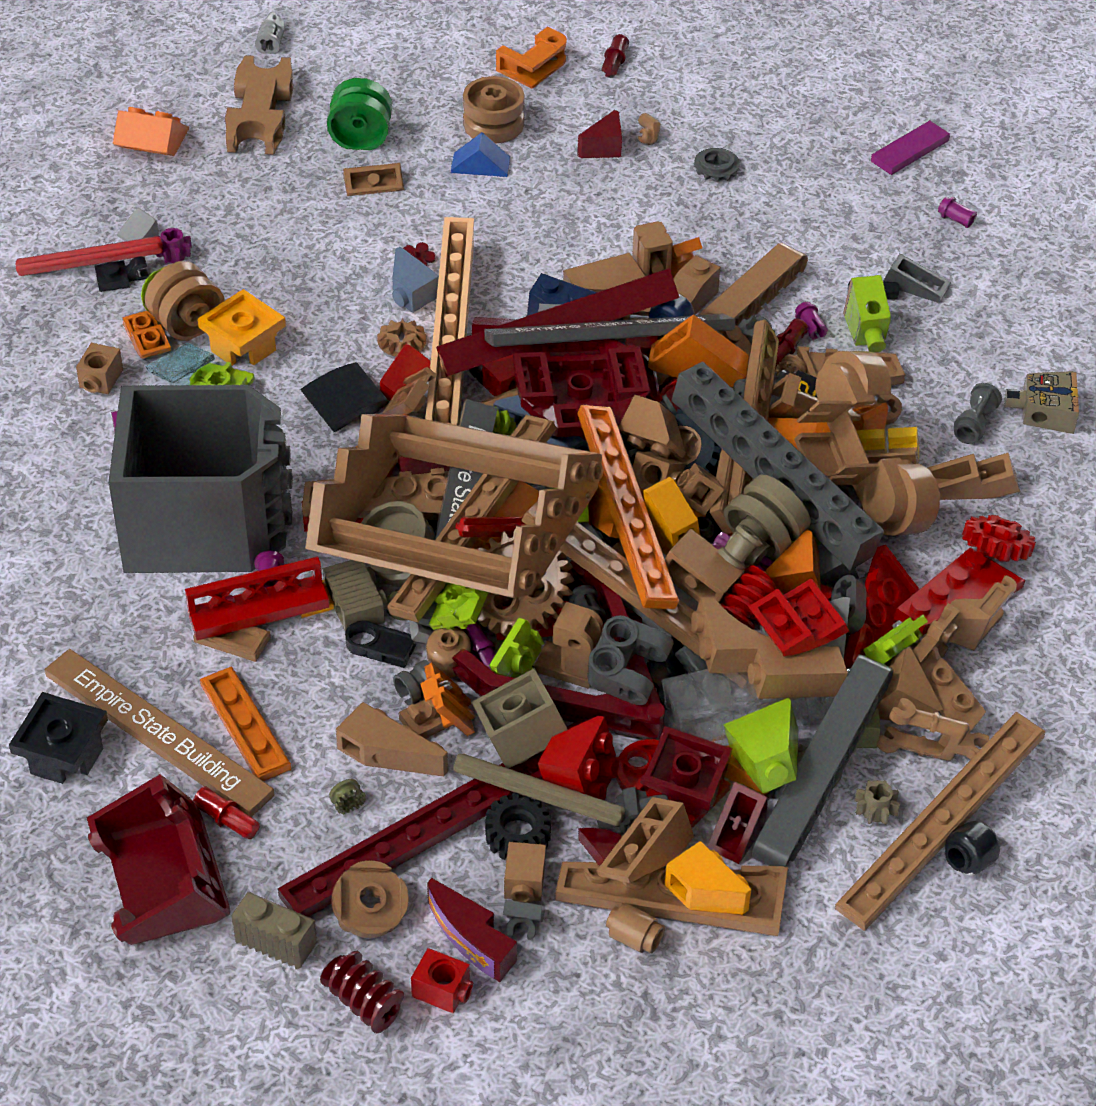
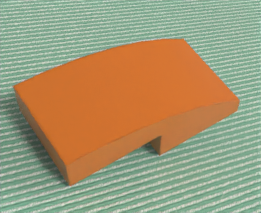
M143 311L122 317L125 330L141 359L171 351V346L161 324L158 325L157 320L150 312Z

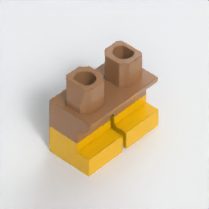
M917 427L888 428L889 452L887 451L885 429L856 430L870 464H876L881 459L900 458L902 464H919L920 449Z

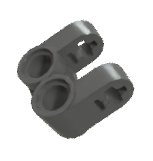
M620 615L608 619L604 624L603 632L596 648L592 650L589 656L587 672L589 684L597 691L607 693L635 705L646 704L654 688L653 683L647 677L626 669L635 654L656 662L666 661L674 645L673 640L666 633L626 616ZM621 637L626 639V641L617 642L613 638ZM606 665L613 669L611 671H603L598 667Z

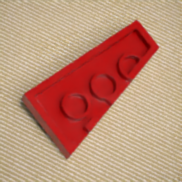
M886 544L877 547L871 561L864 585L866 587V620L859 631L850 635L843 661L848 671H850L859 655H866L863 651L865 648L894 629L892 625L898 622L894 619L896 609L919 590L918 586Z
M969 548L896 609L894 619L904 622L910 617L914 621L924 615L928 622L919 628L922 635L927 634L931 623L934 620L938 621L948 603L951 604L952 601L962 598L982 599L995 583L1002 582L1004 576H1009L1015 580L1017 584L1015 592L1024 587L1025 579L985 557L982 553Z

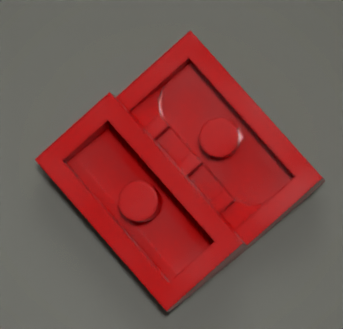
M812 578L784 595L779 589H776L748 606L751 613L784 657L815 649L849 632L845 621Z

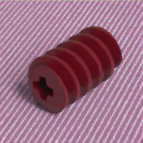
M358 950L348 955L335 957L322 970L320 976L321 984L329 987V991L334 996L339 997L345 1006H349L352 1013L360 1016V1020L364 1024L371 1026V1030L375 1034L382 1033L398 1016L404 992L400 989L393 990L394 983L391 980L386 979L382 981L383 973L380 970L372 971L373 964L369 960L362 961L363 955Z

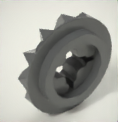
M723 148L705 149L699 152L694 159V167L697 174L704 175L705 180L712 177L716 182L719 178L728 181L730 176H736L740 165L738 157L733 152ZM715 161H718L720 167H714Z

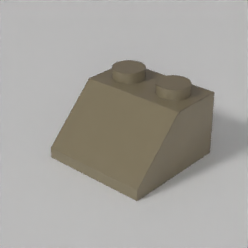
M535 668L472 701L503 764L508 769L526 762L531 756L543 751L552 736L568 730Z

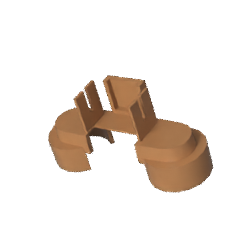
M836 352L827 359L818 373L815 387L818 402L810 408V412H805L797 419L798 423L827 422L831 432L800 433L794 438L798 450L835 485H853L865 513L884 530V535H918L927 531L935 522L940 509V492L937 481L931 471L922 464H902L900 458L881 459L876 464H870L852 422L860 421L861 416L852 410L854 405L873 404L876 401L874 395H891V378L887 365L874 352Z

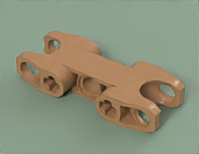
M245 55L238 65L234 79L235 98H243L241 108L227 107L226 110L227 152H237L238 145L243 140L256 138L264 141L265 154H275L279 143L283 139L285 130V111L275 110L277 100L291 101L294 89L290 57H281L279 64L275 67L259 68L254 64V56Z

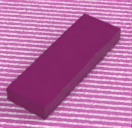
M929 120L873 153L871 162L890 175H893L948 142L950 133Z

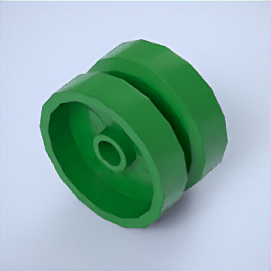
M352 78L339 84L332 94L327 116V131L332 140L339 146L352 150H373L383 144L389 132L392 115V98L388 91L378 82L367 78Z

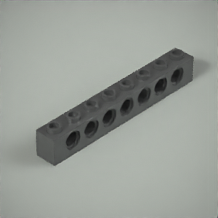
M703 361L679 373L672 402L753 479L760 474L768 475L779 480L792 490L802 501L809 513L811 524L808 530L851 571L874 557L884 530Z

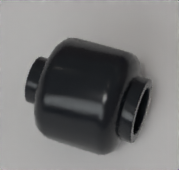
M979 821L967 822L950 833L945 843V857L948 864L956 871L966 875H974L992 865L999 858L1000 845L996 833L989 826Z

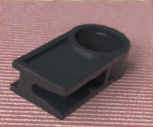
M369 621L354 622L348 626L345 632V643L350 653L401 668L406 667L416 647L415 641L411 639V634ZM358 633H368L374 637L371 642L366 644H357L351 640Z

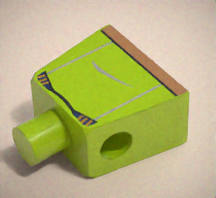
M881 275L851 278L843 314L855 346L867 345L870 352H881L886 348L885 340L891 321Z

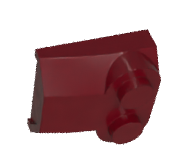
M664 726L658 746L645 775L641 777L640 783L676 799L678 802L684 803L686 812L689 814H705L713 807L724 780L733 748Z

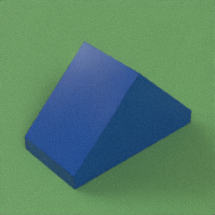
M481 132L454 152L451 173L508 177L510 156Z

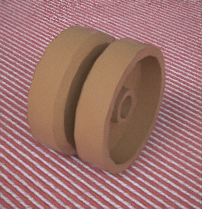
M499 76L481 77L470 82L463 92V126L465 132L471 138H475L483 132L495 144L515 139L523 131L524 127L523 109L525 106V94L522 87L516 81Z
M178 261L167 265L150 281L145 293V306L150 314L162 324L164 329L173 338L180 341H189L204 334L205 332L198 327V318L224 302V295L216 284L208 279L206 274L197 265L189 261Z

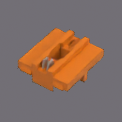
M432 662L426 665L424 670L427 680L420 683L425 702L432 700L436 711L440 714L443 727L448 728L455 725L466 736L475 733L472 724L475 713L467 707L472 704L471 699L463 693L462 688Z

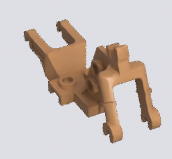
M1004 576L1002 582L995 583L982 599L962 598L952 601L951 604L948 603L938 621L934 620L931 623L927 634L912 650L943 710L939 713L918 710L909 699L901 698L897 707L892 708L889 717L898 725L909 724L928 729L933 733H942L940 740L934 741L927 739L926 736L919 737L900 732L895 727L889 726L884 736L881 735L876 745L881 751L894 753L901 748L916 752L918 756L927 755L946 761H951L956 754L967 756L971 760L980 750L976 746L983 747L989 741L990 737L986 734L978 732L971 734V731L985 715L986 710L947 661L942 658L949 648L945 643L952 642L973 651L978 647L994 625L1001 620L1004 613L1001 607L1007 599L1013 596L1017 587L1013 578Z

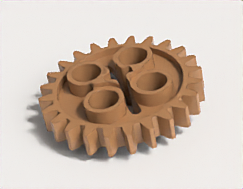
M516 528L513 538H510L503 531L501 533V542L497 543L493 538H490L491 548L486 550L480 547L479 550L512 558ZM560 550L558 551L546 570V575L541 578L530 596L511 598L494 593L491 595L488 592L478 616V622L483 627L489 626L488 629L494 634L501 630L505 637H507L518 618L528 620L531 629L537 630L536 625L538 624L548 629L547 618L551 616L557 619L559 615L555 610L557 607L563 608L565 602L562 600L563 596L573 595L569 587L565 586L575 581L574 577L567 573L573 568L572 564L565 560L567 555ZM545 587L544 592L539 597L533 598L537 589ZM513 599L512 604L507 609L502 610L503 604L507 600Z

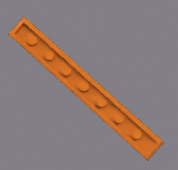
M581 405L577 414L590 452L603 454L601 462L603 474L600 482L643 608L676 609L679 599L611 407Z

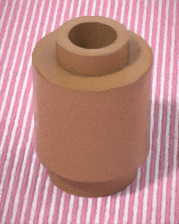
M627 903L622 904L620 908L615 906L606 921L610 938L640 953H643L645 950L652 954L660 944L665 931V926L658 923V918Z

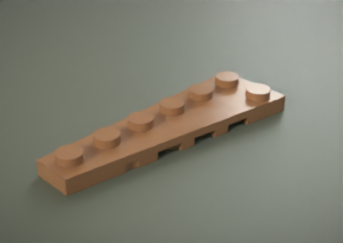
M444 468L431 469V473L412 475L411 471L399 472V475L395 477H386L358 518H364L375 507L384 503L403 501L414 505L427 520L438 521L449 471H444ZM334 479L305 482L302 503L303 516H310L314 482L334 481Z
M562 862L555 901L611 910L615 906L620 908L622 904L627 903L654 917L778 936L788 867L741 865V870H732L735 874L743 876L751 888L749 911L740 915L689 910L665 886L666 868H660L628 883L598 876L597 869L600 866L596 862Z

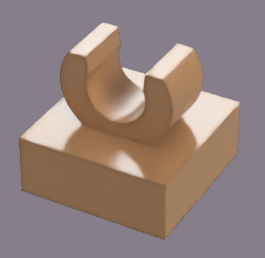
M423 700L417 704H411L408 708L399 712L401 723L408 725L425 739L446 729L443 727L440 714L436 711L432 700L427 702Z

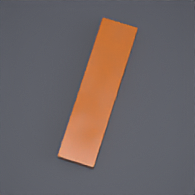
M228 667L201 678V687L253 775L262 781H266L290 771L291 763L233 667Z

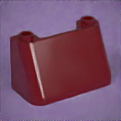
M159 774L87 817L90 829L88 840L96 852H103L111 859L124 907L114 912V921L111 923L113 933L119 941L135 945L213 924L230 915V906L201 812L189 796L163 775Z

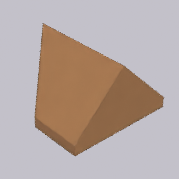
M911 647L904 649L885 663V665L893 668L894 672L889 687L878 705L879 719L892 721L889 715L892 708L897 707L901 698L909 699L918 710L930 713L934 711L939 713L943 710Z

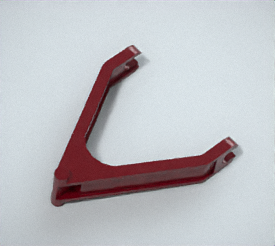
M572 560L570 562L573 568L568 573L581 585H592L596 588L601 607L607 613V620L620 615L628 617L620 595ZM621 637L613 638L617 642L626 641V639ZM461 649L452 657L459 664V666L452 668L454 673L481 697L515 679L495 674L466 649ZM635 654L630 659L626 669L647 677L653 683L644 657ZM543 684L562 720L576 722L582 719L585 722L596 716H603L609 731L645 739L660 740L664 726L665 708L659 700L655 686L646 704L635 705L607 693L591 695Z

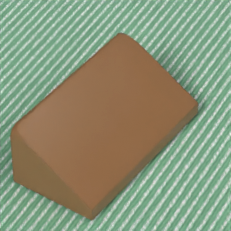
M400 163L343 169L347 196L404 190Z

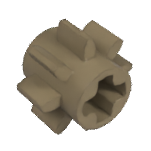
M867 780L865 790H856V815L863 814L868 820V824L872 822L888 824L889 814L893 816L898 815L900 803L897 802L899 791L892 790V787L885 780Z

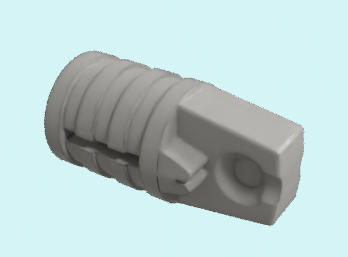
M270 12L264 19L258 31L255 47L260 53L276 54L281 44L284 33V20L273 12Z

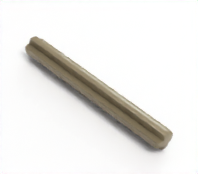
M458 754L454 762L453 770L456 773L614 826L621 825L625 815V808L466 754Z

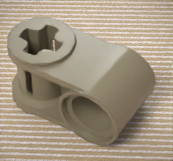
M738 524L736 531L727 541L725 547H721L718 553L730 564L743 570L748 569L750 565L757 566L768 552L770 545L745 525Z

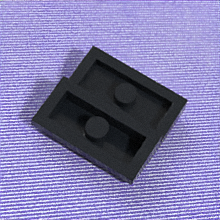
M357 362L329 371L300 389L333 432L341 430L359 415L377 413L389 403Z

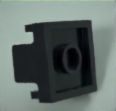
M42 692L9 743L10 753L27 759L31 775L63 784L66 780L64 770L76 773L80 768L81 774L88 775L103 750L101 731L108 721L107 711Z

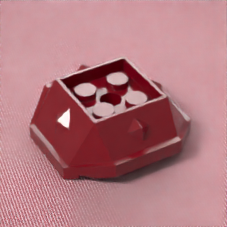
M603 339L531 344L525 350L521 349L513 353V366L521 407L531 416L554 421L556 430L552 435L556 437L580 436L586 440L577 414L581 405L611 407L619 427L634 395L647 399L650 397V388L641 349L629 344L625 346L616 340Z

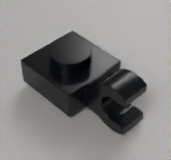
M143 256L133 258L126 266L124 260L94 266L100 292L130 288V281L143 280L149 277L146 260Z

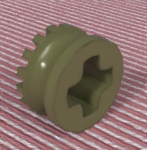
M346 779L339 782L329 793V798L335 804V809L339 814L343 815L345 812L349 813V809L354 811L353 807L359 809V805L362 806L364 801H366V795L360 789V785L355 779Z

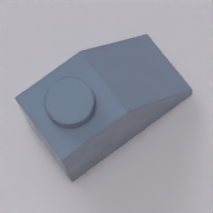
M398 247L395 249L392 297L398 306H404L414 313L437 299L439 275L402 247Z

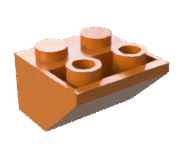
M128 107V112L118 110L113 145L121 148L175 156L189 130V126L180 123L181 118L173 117L169 113L156 111L154 116L152 113L145 112L144 109Z

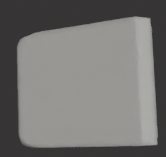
M137 208L118 231L117 236L124 241L159 236L157 220L142 209Z

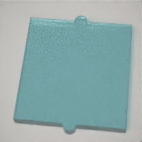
M186 343L172 352L164 354L163 357L145 367L151 374L173 384L187 375L197 372L199 368L215 360L214 354Z

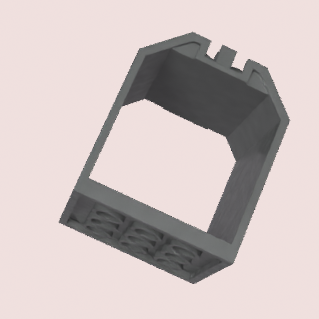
M250 385L121 386L108 484L123 573L252 572L256 569L254 564L256 555L264 551H276L279 553L286 548L287 532L280 531L284 529L285 525L292 524L291 493H287V490L293 487L292 469H286V466H290L291 463L290 446H286V436L283 429L277 426L281 424V408Z

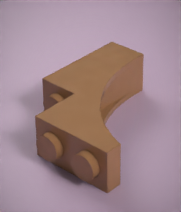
M701 597L697 611L692 613L691 627L693 632L698 634L700 641L699 654L701 659H705L709 673L748 672L749 683L754 685L758 699L835 697L848 674L839 646L817 647L803 653L784 657L770 637L738 621L719 604L715 597Z

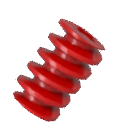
M750 565L748 573H743L740 576V584L732 586V594H726L723 597L724 605L721 606L738 621L754 630L755 626L750 618L755 617L748 606L776 590V585L763 570L755 565Z

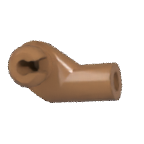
M648 113L641 114L638 122L643 128L639 131L642 133V136H638V139L641 143L652 145L658 140L661 123Z

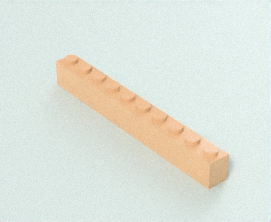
M444 217L430 369L437 376L429 381L430 387L428 388L425 419L459 426L464 371L446 377L436 347L467 336L474 252V218Z

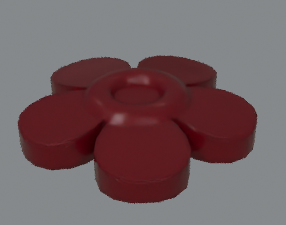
M424 242L418 243L416 248L412 245H407L403 248L426 266L427 263L435 261V253L428 251L429 246Z

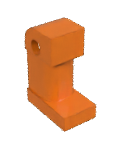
M547 26L535 35V45L524 54H520L502 45L496 50V71L533 89L566 63L565 47L567 38L561 32ZM552 57L558 58L557 60H550Z

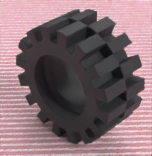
M512 793V800H509L507 795L500 797V804L495 800L491 804V810H487L485 819L487 845L490 844V850L494 854L499 851V858L505 860L509 842L546 845L547 849L548 841L551 839V815H549L547 806L542 807V801L539 800L531 802V798L524 796V799H519V793ZM520 820L529 823L532 830L526 834L515 835L505 831L504 827L511 821Z

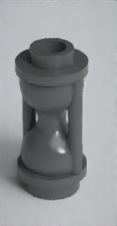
M978 383L973 387L970 397L972 409L965 410L954 422V435L962 443L973 444L983 437L986 427L984 415L991 414L1002 402V394L995 386L989 383Z

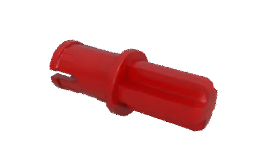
M207 786L199 789L193 798L198 809L215 819V823L219 827L226 825L242 837L248 839L254 838L260 828L259 822L239 810L235 801H227Z

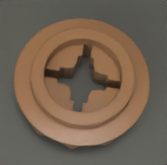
M402 318L400 322L396 323L390 320L388 326H381L380 333L377 334V342L383 352L391 356H397L405 344L411 345L420 352L426 344V334L424 327L417 326L415 320L407 323ZM401 332L405 334L403 342H400V338H398Z

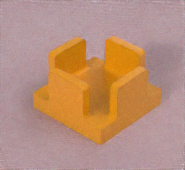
M242 289L199 317L198 327L209 335L211 352L222 360L231 362L234 365L236 363L235 354L241 357L248 352L249 363L255 365L276 351L275 336H277V332L286 327V320L283 315Z

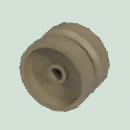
M763 474L756 476L744 488V493L736 496L724 508V517L732 533L736 531L738 524L745 525L770 545L765 556L773 561L791 545V541H795L806 529H809L811 524L807 509L793 491L779 480Z
M403 501L387 502L375 507L364 517L361 523L434 540L435 530L428 524L424 515L414 505ZM368 564L383 582L394 587H402L410 576L409 573Z

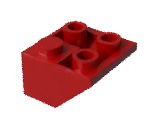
M596 716L551 737L538 762L544 781L605 801L607 787L611 779L616 778V769L618 770L620 767V760L616 757L613 737L608 730L605 717Z

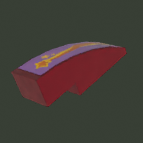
M431 878L427 882L428 904L447 938L479 970L501 982L517 962V941L494 929V913Z

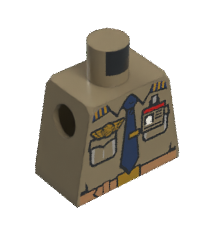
M1073 371L1029 373L1025 377L1023 390L1006 389L1004 407L1022 409L1023 424L1074 434L1079 416L1077 374Z

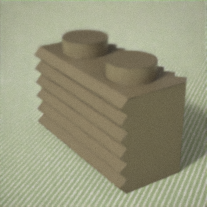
M349 560L322 568L323 581L345 632L349 625L357 621H369L377 625L384 623V610L388 609V603L384 591L376 590L377 581L375 573L370 566L366 567L363 562Z
M251 892L246 893L231 915L236 943L241 942L242 946L248 945L249 949L255 948L256 952L261 951L262 955L268 954L269 958L275 957V961L281 959L282 964L288 962V966L294 965L295 970L302 967L318 942L316 941V920Z

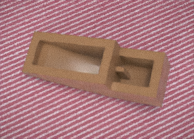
M1009 452L978 462L973 453L927 467L937 481L940 500L990 499L1020 492L1015 468Z

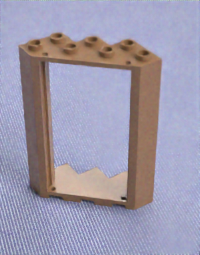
M362 414L358 446L338 448L334 481L314 482L305 549L511 598L530 596L596 492L603 474V466L601 464L603 454L402 414ZM400 456L557 488L539 490L535 525L516 526L512 558L356 523V520Z

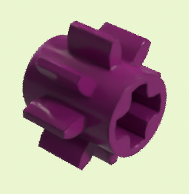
M168 228L161 233V236H158L163 244V252L156 254V257H163L165 263H175L183 261L185 257H191V237H183L182 230Z

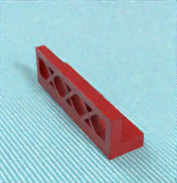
M318 556L185 589L188 616L197 641L329 608V598L322 582L321 563ZM311 570L313 571V576L303 579L296 578L300 573ZM279 580L274 586L263 587L267 581ZM245 588L242 594L230 595L234 589ZM205 596L212 597L206 603L195 605L194 599Z

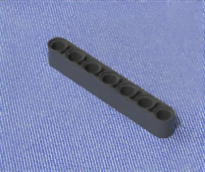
M863 655L857 657L797 765L796 780L786 785L761 830L752 850L751 857L768 866L784 867L787 866L789 861L793 862L887 691L893 676V668Z

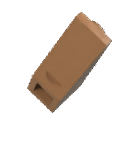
M364 702L336 728L337 749L365 766L442 777L448 773V752L440 744L428 741L418 735L408 725H401L388 717L381 709H374Z

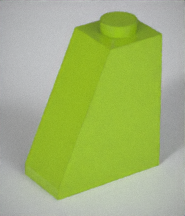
M789 698L723 724L729 747L733 748L732 755L763 794L796 780L799 729Z

